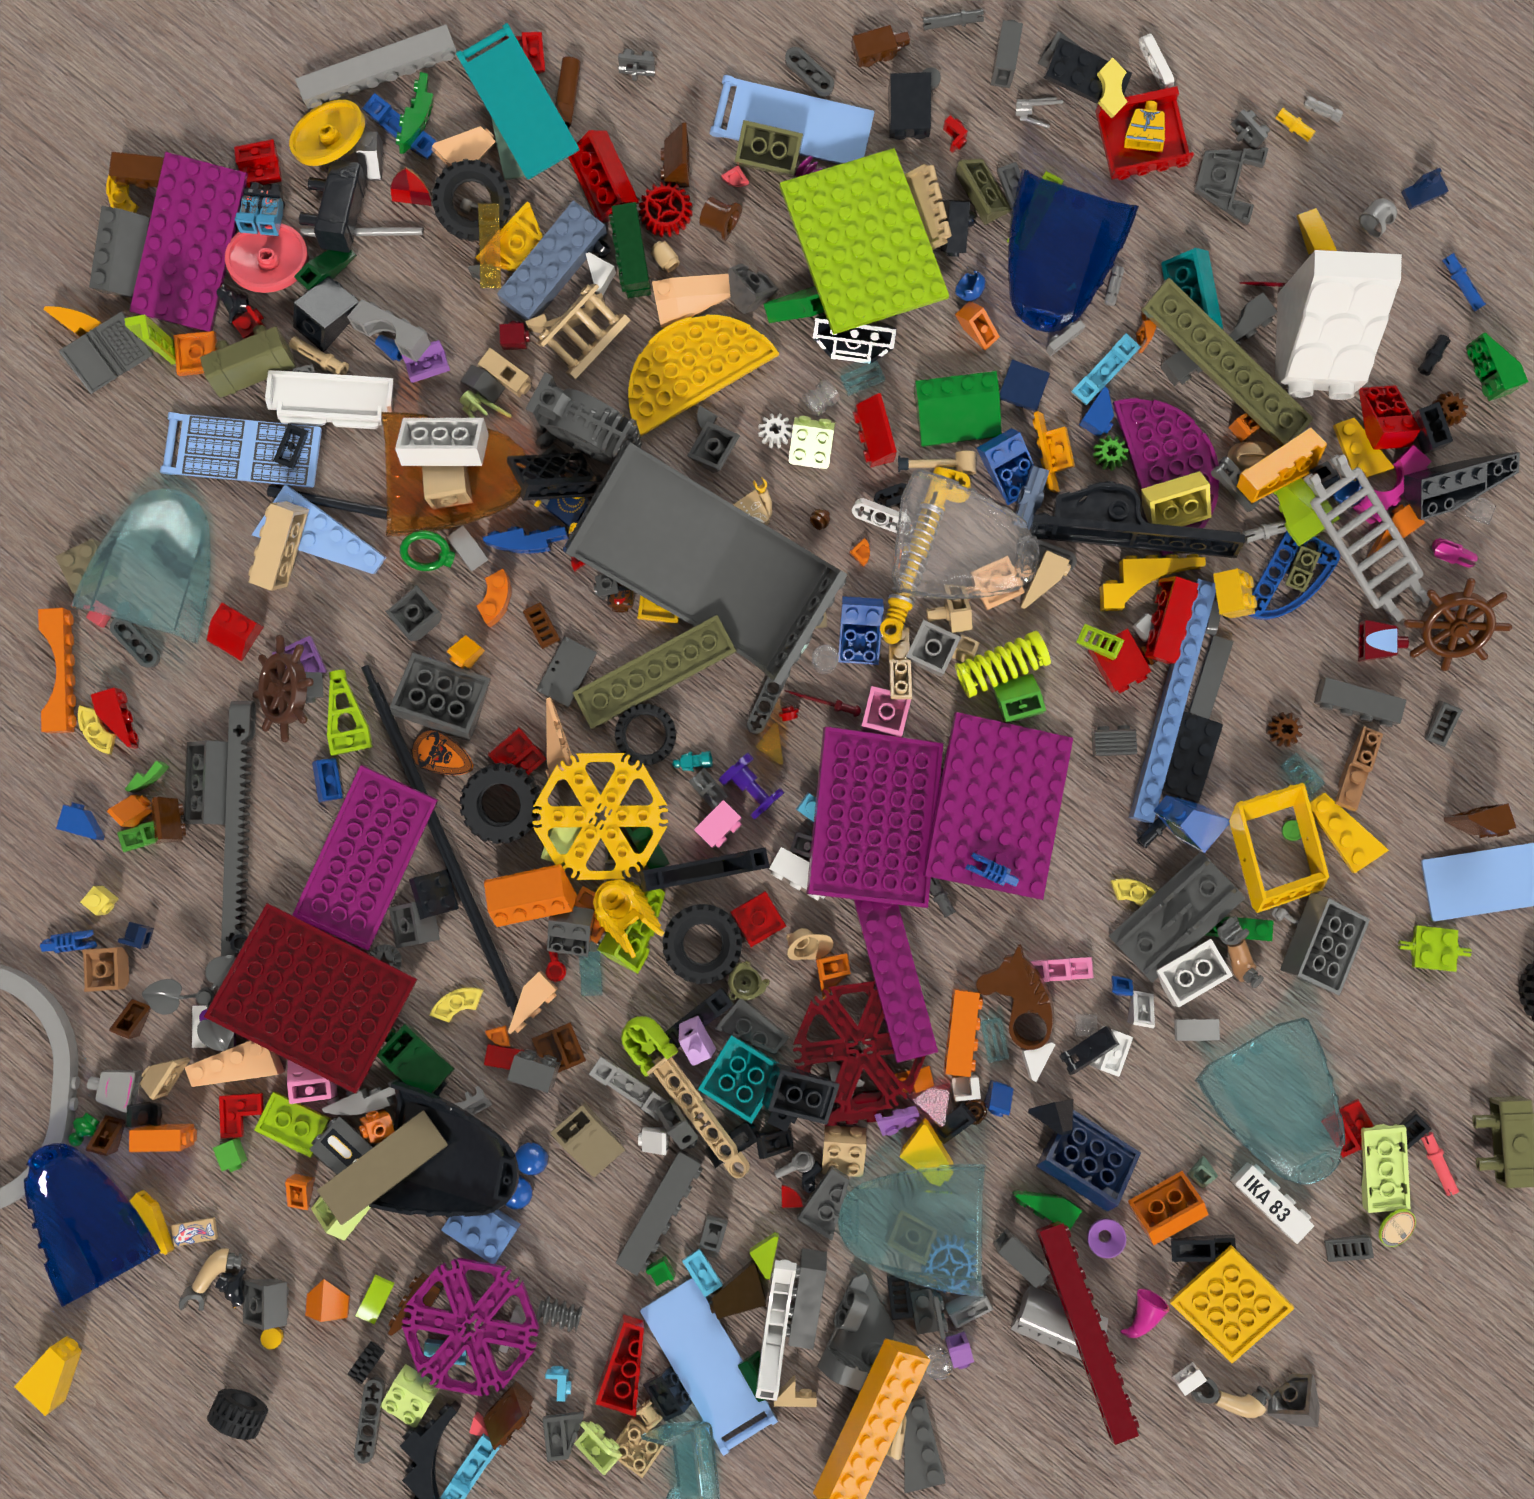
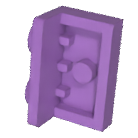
M440 340L431 342V345L417 362L402 355L411 383L450 371L446 353Z

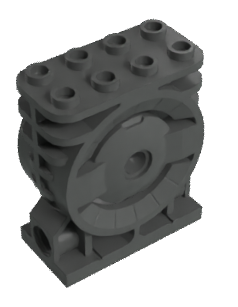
M546 372L526 407V411L538 432L544 434L548 430L571 448L609 466L613 464L626 440L639 448L642 446L636 420L632 418L629 420L624 414L586 393L570 388L560 389L557 387L553 376Z

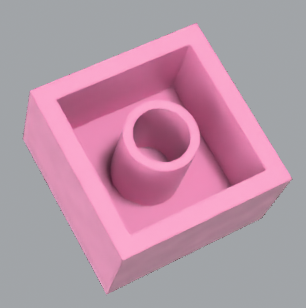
M871 686L861 730L902 737L911 699H891L890 690Z
M723 800L694 830L712 848L715 846L719 848L727 840L725 836L730 831L734 833L742 825L740 823L742 818Z

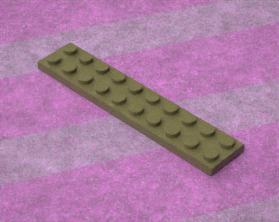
M1170 278L1162 283L1141 308V311L1281 447L1299 436L1313 420L1310 414Z

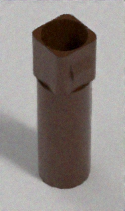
M574 57L562 58L555 107L568 129L572 124L581 67L580 60Z

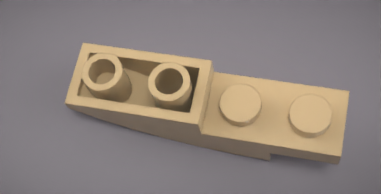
M895 628L888 629V635L896 632ZM903 628L901 640L895 644H888L891 699H912L911 660L906 658L910 649L909 628Z

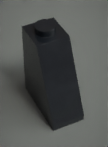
M940 200L939 202L944 203L947 219L944 221L949 222L952 234L951 237L947 238L948 243L941 246V251L946 252L947 256L959 257V253H966L970 202Z

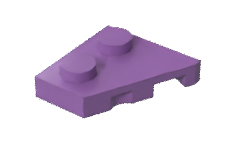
M916 1106L893 1110L891 1112L892 1116L882 1118L881 1113L874 1115L882 1136L894 1135L899 1129L913 1127L921 1120Z

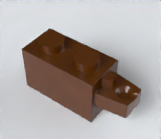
M891 25L852 36L851 46L858 68L863 66L870 67L879 61L886 62L892 60L897 56V52L901 51V47L909 45L910 37L908 32L899 34L893 32Z

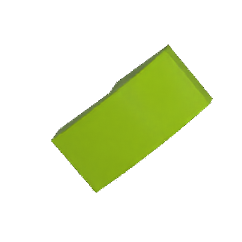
M375 1274L355 1316L375 1324L394 1286V1282Z

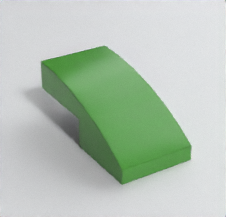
M155 761L146 775L136 773L125 790L136 793L149 787L170 766L162 761Z
M153 821L117 832L123 853L156 843Z

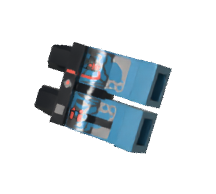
M252 182L250 188H244L240 212L236 213L235 221L239 232L258 234L260 232L262 235L279 236L283 209L285 208L282 188L279 184H272L269 190H265L262 184ZM251 223L252 227H246L245 224ZM272 225L273 229H267L265 226Z

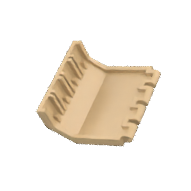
M923 164L904 175L932 250L948 243L947 238L951 237L952 234L949 222L944 221L947 219L944 203L938 202L942 200L939 183L935 182L938 180L934 165L928 166Z

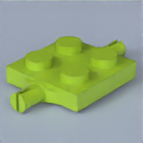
M1416 925L1414 926L1411 942L1401 940L1398 942L1400 944L1398 949L1411 950L1413 968L1457 972L1458 956L1471 957L1472 954L1465 953L1472 952L1471 948L1459 947L1458 930Z

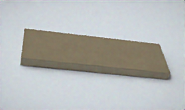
M423 1110L317 1191L340 1225H343L447 1147L448 1143Z

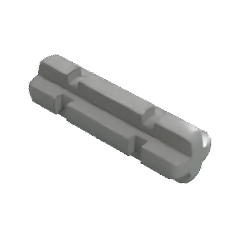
M1308 96L1304 102L1305 108L1313 109L1314 112L1326 118L1331 117V120L1339 122L1343 115L1341 110H1334L1332 106L1321 101L1317 102L1311 96Z
M1114 266L1104 301L1106 305L1114 306L1124 273V268L1121 266Z

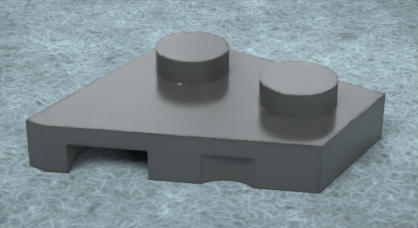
M584 1411L543 1416L547 1462L569 1459L584 1417Z

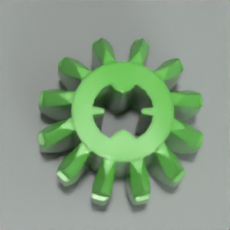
M1110 435L1106 437V440L1101 438L1098 441L1099 444H1096L1093 448L1097 451L1093 453V457L1099 458L1096 461V465L1102 463L1103 470L1109 466L1110 471H1113L1115 466L1120 468L1122 462L1127 460L1124 454L1128 452V449L1122 448L1125 445V441H1122L1120 444L1118 443V436L1113 441ZM1110 450L1113 451V453H1114L1113 455L1111 454V455L1109 456V455L1107 454V452H1110Z

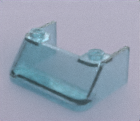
M705 1421L668 1423L641 1435L642 1440L666 1447L673 1445L677 1486L668 1492L666 1499H720L713 1431L710 1423Z

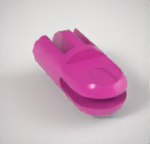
M1439 538L1432 544L1434 556L1451 564L1457 563L1471 568L1475 565L1474 562L1478 560V556L1475 553L1464 549L1462 545Z

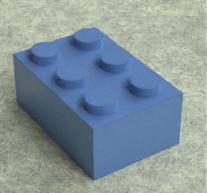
M498 1209L486 1215L449 1217L441 1231L489 1263L495 1264L521 1224Z

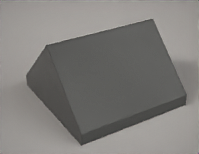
M707 421L687 456L710 472H719L740 435Z

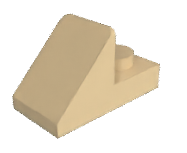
M795 1375L779 1390L777 1401H774V1406L817 1407L816 1392H812L811 1389H801L799 1392H795Z

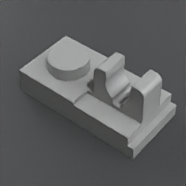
M479 1086L475 1087L477 1090L475 1096L472 1097L467 1091L465 1093L467 1100L455 1103V1105L472 1115L491 1106L492 1102L485 1096Z

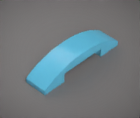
M1126 333L1071 392L1087 405L1124 367L1141 346Z
M483 1434L440 1498L465 1499L501 1445L494 1450L490 1438Z

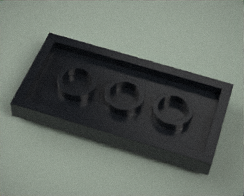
M1060 38L1057 41L1043 78L1098 104L1102 96V83L1097 73L1109 61ZM1126 69L1124 70L1127 73L1122 80L1123 95L1132 75V72Z
M1185 711L1183 712L1163 792L1199 802L1222 731V723Z

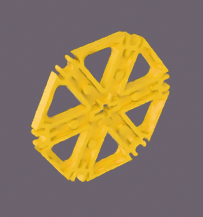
M575 753L579 758V762H576L575 756L571 755L572 765L567 766L563 760L561 761V766L565 769L564 771L557 764L533 807L539 806L542 807V810H533V813L541 815V819L533 821V824H542V827L533 828L554 864L557 865L564 862L565 864L562 867L564 871L568 867L573 869L571 878H574L577 871H580L579 877L576 880L626 879L622 874L623 870H625L627 877H631L628 871L629 868L635 867L639 872L640 866L637 862H640L643 868L645 867L667 826H660L659 823H668V819L660 818V813L668 812V809H659L658 807L667 804L643 763L639 770H636L640 764L639 760L634 765L628 764L630 755H627L624 758V762H622L621 758L625 753ZM589 762H612L615 765V770L601 795L585 769ZM637 778L642 779L653 797V802L650 805H620L633 780ZM558 780H567L582 806H551L548 803V797ZM606 806L607 808L605 809L604 816L607 817L606 820H600V822H598L597 825L594 826L597 819L595 813H600ZM555 827H582L568 853H558L548 836V831ZM620 827H650L653 830V835L642 853L637 854L633 851ZM600 838L616 863L615 868L611 871H590L586 867V862Z

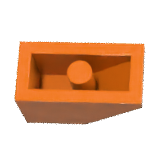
M969 301L955 314L963 330L983 350L988 349L1000 337L982 306Z
M132 794L109 808L107 812L120 826L137 827L152 812V807L150 806L151 802L145 796Z

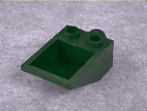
M404 1024L397 1033L392 1027L385 1040L387 1042L377 1055L387 1068L404 1083L430 1093H434L455 1070L414 1027Z

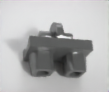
M624 49L623 53L618 54L619 73L632 74L633 81H637L638 75L655 76V57H653L652 51H644L642 55H635L632 49Z
M1243 109L1230 125L1239 133L1236 138L1238 142L1244 139L1256 150L1269 136L1270 129L1266 125L1262 124L1259 126L1256 123V114L1252 110L1246 112Z
M705 768L688 781L712 809L716 808L728 797Z

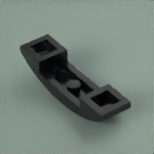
M722 987L665 1031L670 1039L669 1044H674L677 1049L681 1046L679 1043L680 1023L698 1015L705 1027L734 1005Z

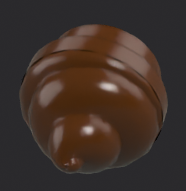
M817 509L812 512L810 523L814 528L821 530L829 525V511Z

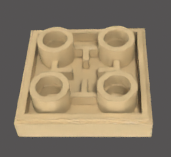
M632 1416L615 1441L620 1446L618 1450L622 1454L618 1461L643 1478L667 1443V1440L654 1430H647L644 1423Z

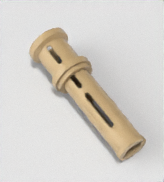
M297 336L290 340L289 347L320 364L322 370H328L336 375L347 374L349 364L337 360L333 354H325Z

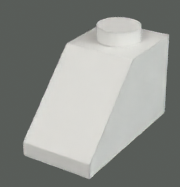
M644 1127L642 1133L638 1134V1146H642V1152L666 1155L669 1149V1134L665 1127Z

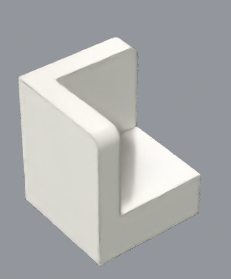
M978 1076L952 1078L953 1098L955 1101L981 1099Z

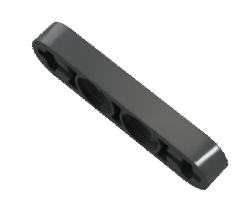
M767 677L747 721L749 732L760 734L764 731L786 681L779 685L778 692L770 693L767 690V686L774 681ZM768 701L771 705L770 710L767 712L760 711L759 703ZM755 712L762 716H767L765 720L761 718L759 724L762 727L761 729L757 728L756 731L752 729L753 726L750 724L758 718L757 715H754Z
M380 1377L370 1378L364 1386L354 1450L355 1459L362 1464L368 1463L376 1451L382 1411L381 1405L385 1391V1383ZM376 1383V1387L380 1389L375 1392L374 1398H370L373 1394V1388H370V1386ZM374 1404L377 1408L376 1414H368L366 1405ZM366 1425L371 1426L374 1431L373 1435L366 1436L363 1433V1427ZM365 1442H369L366 1449L369 1453L364 1457L360 1451L364 1448Z

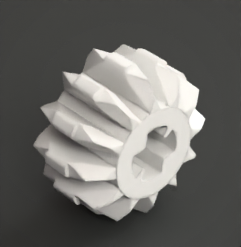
M771 413L770 420L764 417V424H759V429L762 431L758 435L759 437H764L762 440L763 444L769 442V448H772L774 443L777 444V448H781V442L787 445V438L792 437V433L789 432L792 430V425L787 424L788 418L781 420L782 414H778L777 418H774L773 413ZM772 428H776L778 430V434H775L774 431H772Z

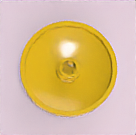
M333 100L319 105L304 115L294 127L289 139L290 150L295 158L304 165L319 166L330 163L346 154L359 141L365 128V117L357 104L349 100Z

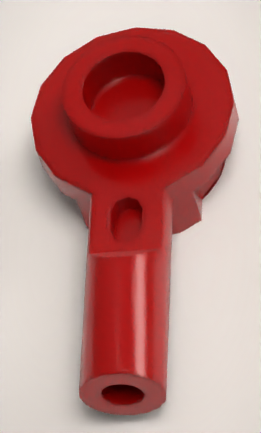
M549 951L550 963L546 968V976L553 982H559L566 976V967L563 963L559 962L557 952Z

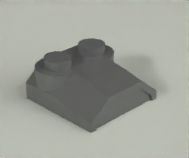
M417 585L389 610L385 611L411 642L423 638L440 623L442 617L440 611Z

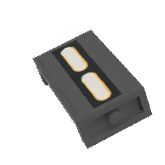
M339 1117L338 1119L334 1118L327 1125L328 1130L323 1135L319 1134L312 1141L311 1144L313 1146L310 1150L338 1175L374 1147L363 1139L344 1118Z

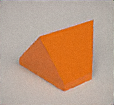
M844 953L816 959L822 998L824 999L826 997L823 992L824 989L830 993L831 990L828 987L837 986L848 974H851L848 954Z
M323 1279L307 1293L305 1316L319 1322L348 1318L350 1295H346Z

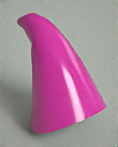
M1138 1289L1137 1312L1133 1324L1128 1329H1123L1120 1332L1128 1338H1138L1147 1334L1169 1312L1168 1304L1155 1292L1148 1289Z

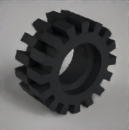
M371 1341L347 1375L362 1384L385 1350Z

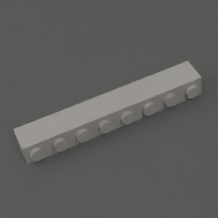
M447 24L301 76L295 80L302 99L309 110L329 101L340 100L347 95L358 94L361 90L375 88L383 82L394 81L405 74L411 75L419 69L433 67L441 61H450L457 56V51Z

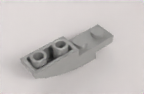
M397 1078L389 1082V1087L381 1090V1087H378L368 1093L366 1089L358 1091L357 1094L351 1091L346 1092L347 1097L340 1100L338 1096L327 1101L328 1106L322 1108L324 1113L336 1115H357L382 1109L394 1103L391 1095L396 1093L395 1089L390 1088L391 1083L395 1081L404 1082Z

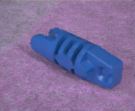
M975 852L972 853L971 857L973 859L983 862L982 867L978 869L974 865L967 864L965 869L1004 886L1005 882L1015 887L1017 886L1019 879L1010 874L1011 869Z
M93 930L51 935L50 939H44L40 943V948L42 952L54 951L55 953L96 948L97 943L96 941L82 942L83 938H88L94 934Z

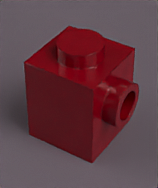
M510 321L509 324H499L500 345L503 350L527 349V342H530V330L526 329L524 323Z

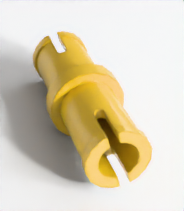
M1284 107L1275 118L1287 126L1291 133L1295 132L1305 139L1306 142H1309L1316 132L1303 123L1302 118H1296L1285 110Z

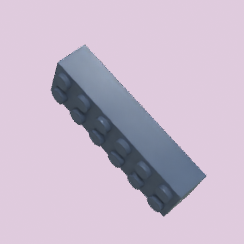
M573 200L498 291L497 295L500 302L525 321L540 316L587 259L586 253H592L599 239L603 240L607 235L605 224Z

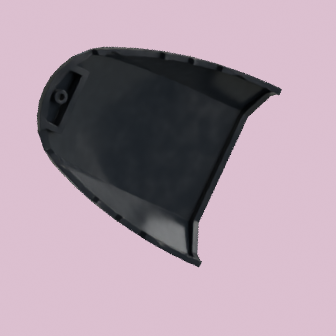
M399 1081L391 1083L390 1088L395 1089L398 1101L393 1126L394 1131L424 1110L446 1140L448 1146L371 1203L369 1207L406 1215L469 1217L493 1213L506 1205L513 1197L519 1181L518 1162L510 1145L489 1126L454 1103Z

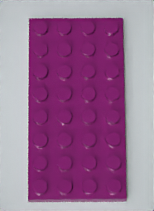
M165 152L130 306L131 313L145 314L150 318L205 332L213 330L220 300L216 291L224 282L227 269L225 251L235 234L237 225L235 217L236 213L240 212L243 192L248 177L247 173Z
M360 765L292 916L369 950L438 799Z

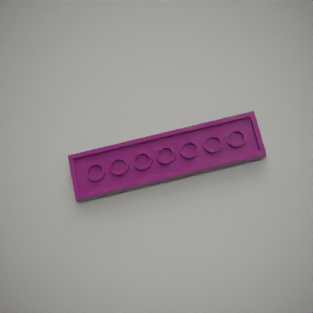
M854 900L896 1063L938 1053L899 906L896 904Z

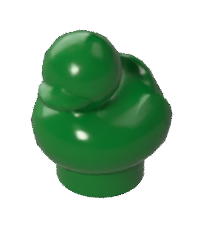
M85 1113L83 1117L76 1118L73 1121L75 1132L70 1134L68 1138L69 1144L80 1146L84 1141V1136L93 1137L97 1130L96 1126L100 1121L88 1113Z

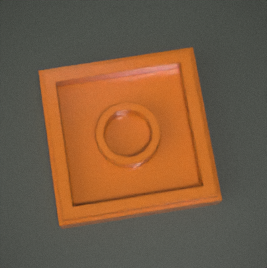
M215 331L174 335L176 371L178 376L204 374L200 357L217 350L215 347L217 343Z

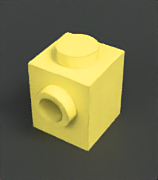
M93 886L80 903L95 915H106L114 908L118 898L104 886Z

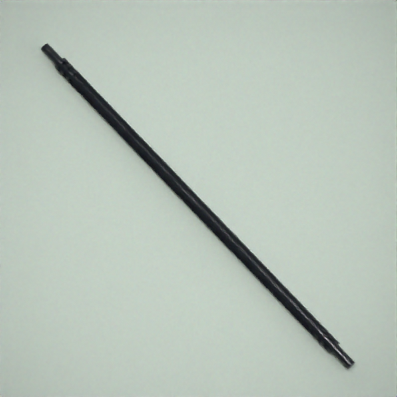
M369 665L361 667L369 685L367 688L410 786L428 795L379 682H376ZM434 809L427 823L506 1005L511 1008L514 1015L519 1000Z

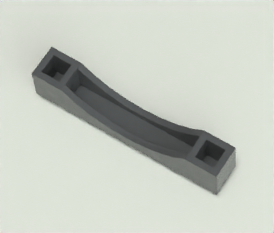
M1264 293L1248 302L1241 310L1239 320L1229 335L1238 345L1241 344L1240 340L1244 337L1249 339L1258 332L1257 328L1260 326L1265 328L1274 321L1273 316L1278 311ZM1182 350L1165 360L1160 366L1173 386L1179 383L1183 385L1192 378L1191 374L1196 371L1199 374L1203 371Z

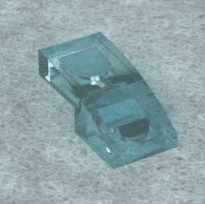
M589 952L588 957L579 956L581 996L603 995L600 952Z

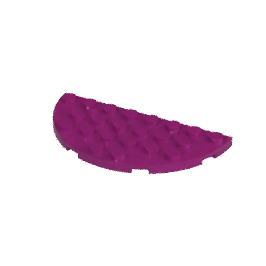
M1139 398L1114 401L1112 404L1140 491L1143 488L1200 471L1210 484L1212 516L1219 496V480L1211 475V471L1214 467L1219 466L1213 445L1206 433L1202 432L1190 416L1167 403ZM1210 518L1182 527L1204 528ZM1160 551L1161 557L1173 553L1168 551Z

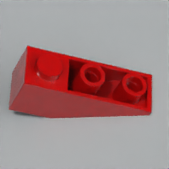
M113 687L91 694L96 715L127 747L138 748L137 742L139 739L131 724L133 717L126 706L128 700L125 692L122 689Z

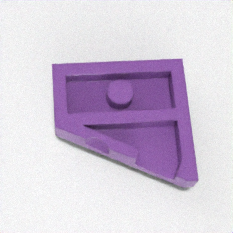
M311 636L285 647V653L293 654L296 645H303L304 650L300 661L305 672L327 673V669Z

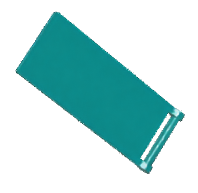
M508 23L502 25L503 28L461 52L459 50L456 52V55L526 179L529 180L579 151V147ZM506 35L509 37L502 43L467 62V58Z

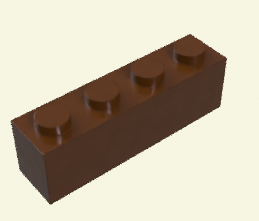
M111 152L109 176L119 186L136 185L143 189H148L149 187L157 188L164 157Z

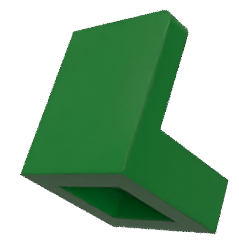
M666 1255L646 1268L647 1275H651L656 1286L667 1280L672 1281L675 1279L676 1273Z

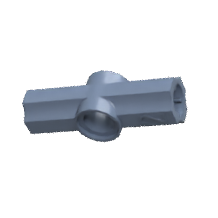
M1031 466L1026 484L1021 488L1018 496L1019 505L1012 525L1030 530L1033 516L1043 502V489L1049 475V470Z

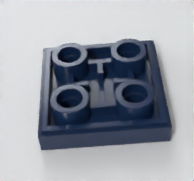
M1012 359L999 393L1000 400L1036 412L1050 373Z

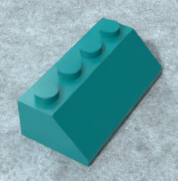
M1194 248L1161 262L1164 281L1170 278L1223 330L1209 251Z

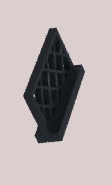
M582 453L508 456L506 460L522 489L520 496L523 501L594 496L602 482L599 475L594 476ZM570 460H578L580 466ZM552 461H557L563 464V466L561 467L553 463ZM533 462H539L545 466L542 468ZM516 463L526 466L525 469L516 465ZM567 466V467H569V468L575 470L576 472L573 473V472H571V471L565 469V467ZM549 467L558 473L554 474L546 469ZM530 468V469H532V470L538 472L539 474L536 475V474H534V473L528 471V469Z

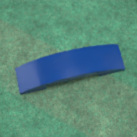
M374 93L362 109L384 130L396 138L397 132L401 133L402 127L399 126L400 114ZM422 131L410 149L428 160L433 153L431 150L432 145L437 141Z

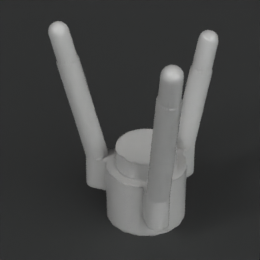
M1057 97L1017 99L1015 116H1020V121H1027L1041 127L1050 128L1049 124L1027 116L1032 115L1033 106L1063 104V100H1057Z

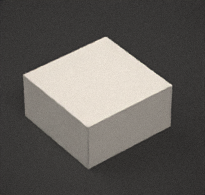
M1193 1362L1172 1376V1379L1185 1396L1207 1381Z

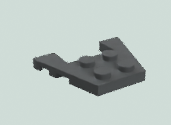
M1263 147L1256 150L1245 148L1238 151H1231V149L1205 151L1194 192L1243 224L1248 225L1254 205L1234 200L1243 164L1263 168L1269 148Z

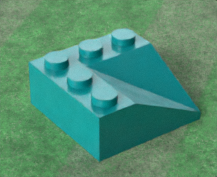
M731 1035L699 1085L698 1090L752 1124L763 1106L762 1101L774 1063H780Z

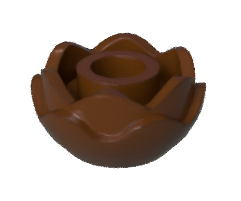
M980 1099L966 1100L964 1102L966 1107L977 1118L973 1125L980 1124L987 1116L985 1103Z

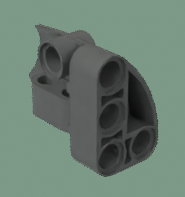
M865 1273L852 1277L835 1314V1328L817 1365L830 1380L861 1391L885 1338L893 1340L895 1324L878 1299Z

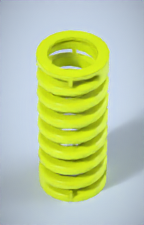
M1035 630L1026 634L1024 639L1016 638L1014 644L1006 642L1004 648L997 646L994 652L987 650L984 653V657L977 654L974 657V661L966 659L961 664L956 663V674L966 696L971 698L977 695L975 686L978 683L976 681L973 682L971 670L978 679L982 691L988 690L981 665L986 671L993 687L998 686L991 661L997 668L1002 682H1008L1001 656L1005 660L1012 678H1018V672L1013 663L1011 652L1016 657L1021 672L1024 675L1028 674L1029 670L1022 656L1021 647L1025 651L1033 670H1038L1039 666L1050 665L1049 652L1040 633ZM1031 645L1035 646L1036 651L1038 653L1037 658L1039 659L1038 662L1035 658L1034 653L1032 652Z

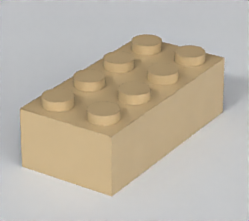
M287 501L270 503L265 511V525L262 526L259 533L261 537L260 543L254 551L255 561L249 569V583L271 591L288 586L309 509Z

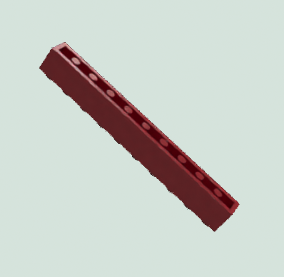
M1060 1221L1036 1229L1109 1439L1114 1445L1138 1437L1137 1429L1140 1426L1136 1416L1131 1414L1129 1408L1132 1407L1131 1400L1127 1393L1124 1394L1122 1389L1124 1381L1120 1372H1116L1114 1364H1117L1116 1358L1112 1351L1109 1352L1106 1343H1109V1339L1105 1330H1101L1099 1324L1102 1321L1100 1314L1092 1305L1091 1301L1094 1300L1090 1288H1086L1084 1282L1086 1279L1085 1272L1082 1267L1078 1266L1076 1259L1079 1258L1075 1246H1071L1069 1240L1071 1238L1070 1230L1067 1225L1064 1226Z

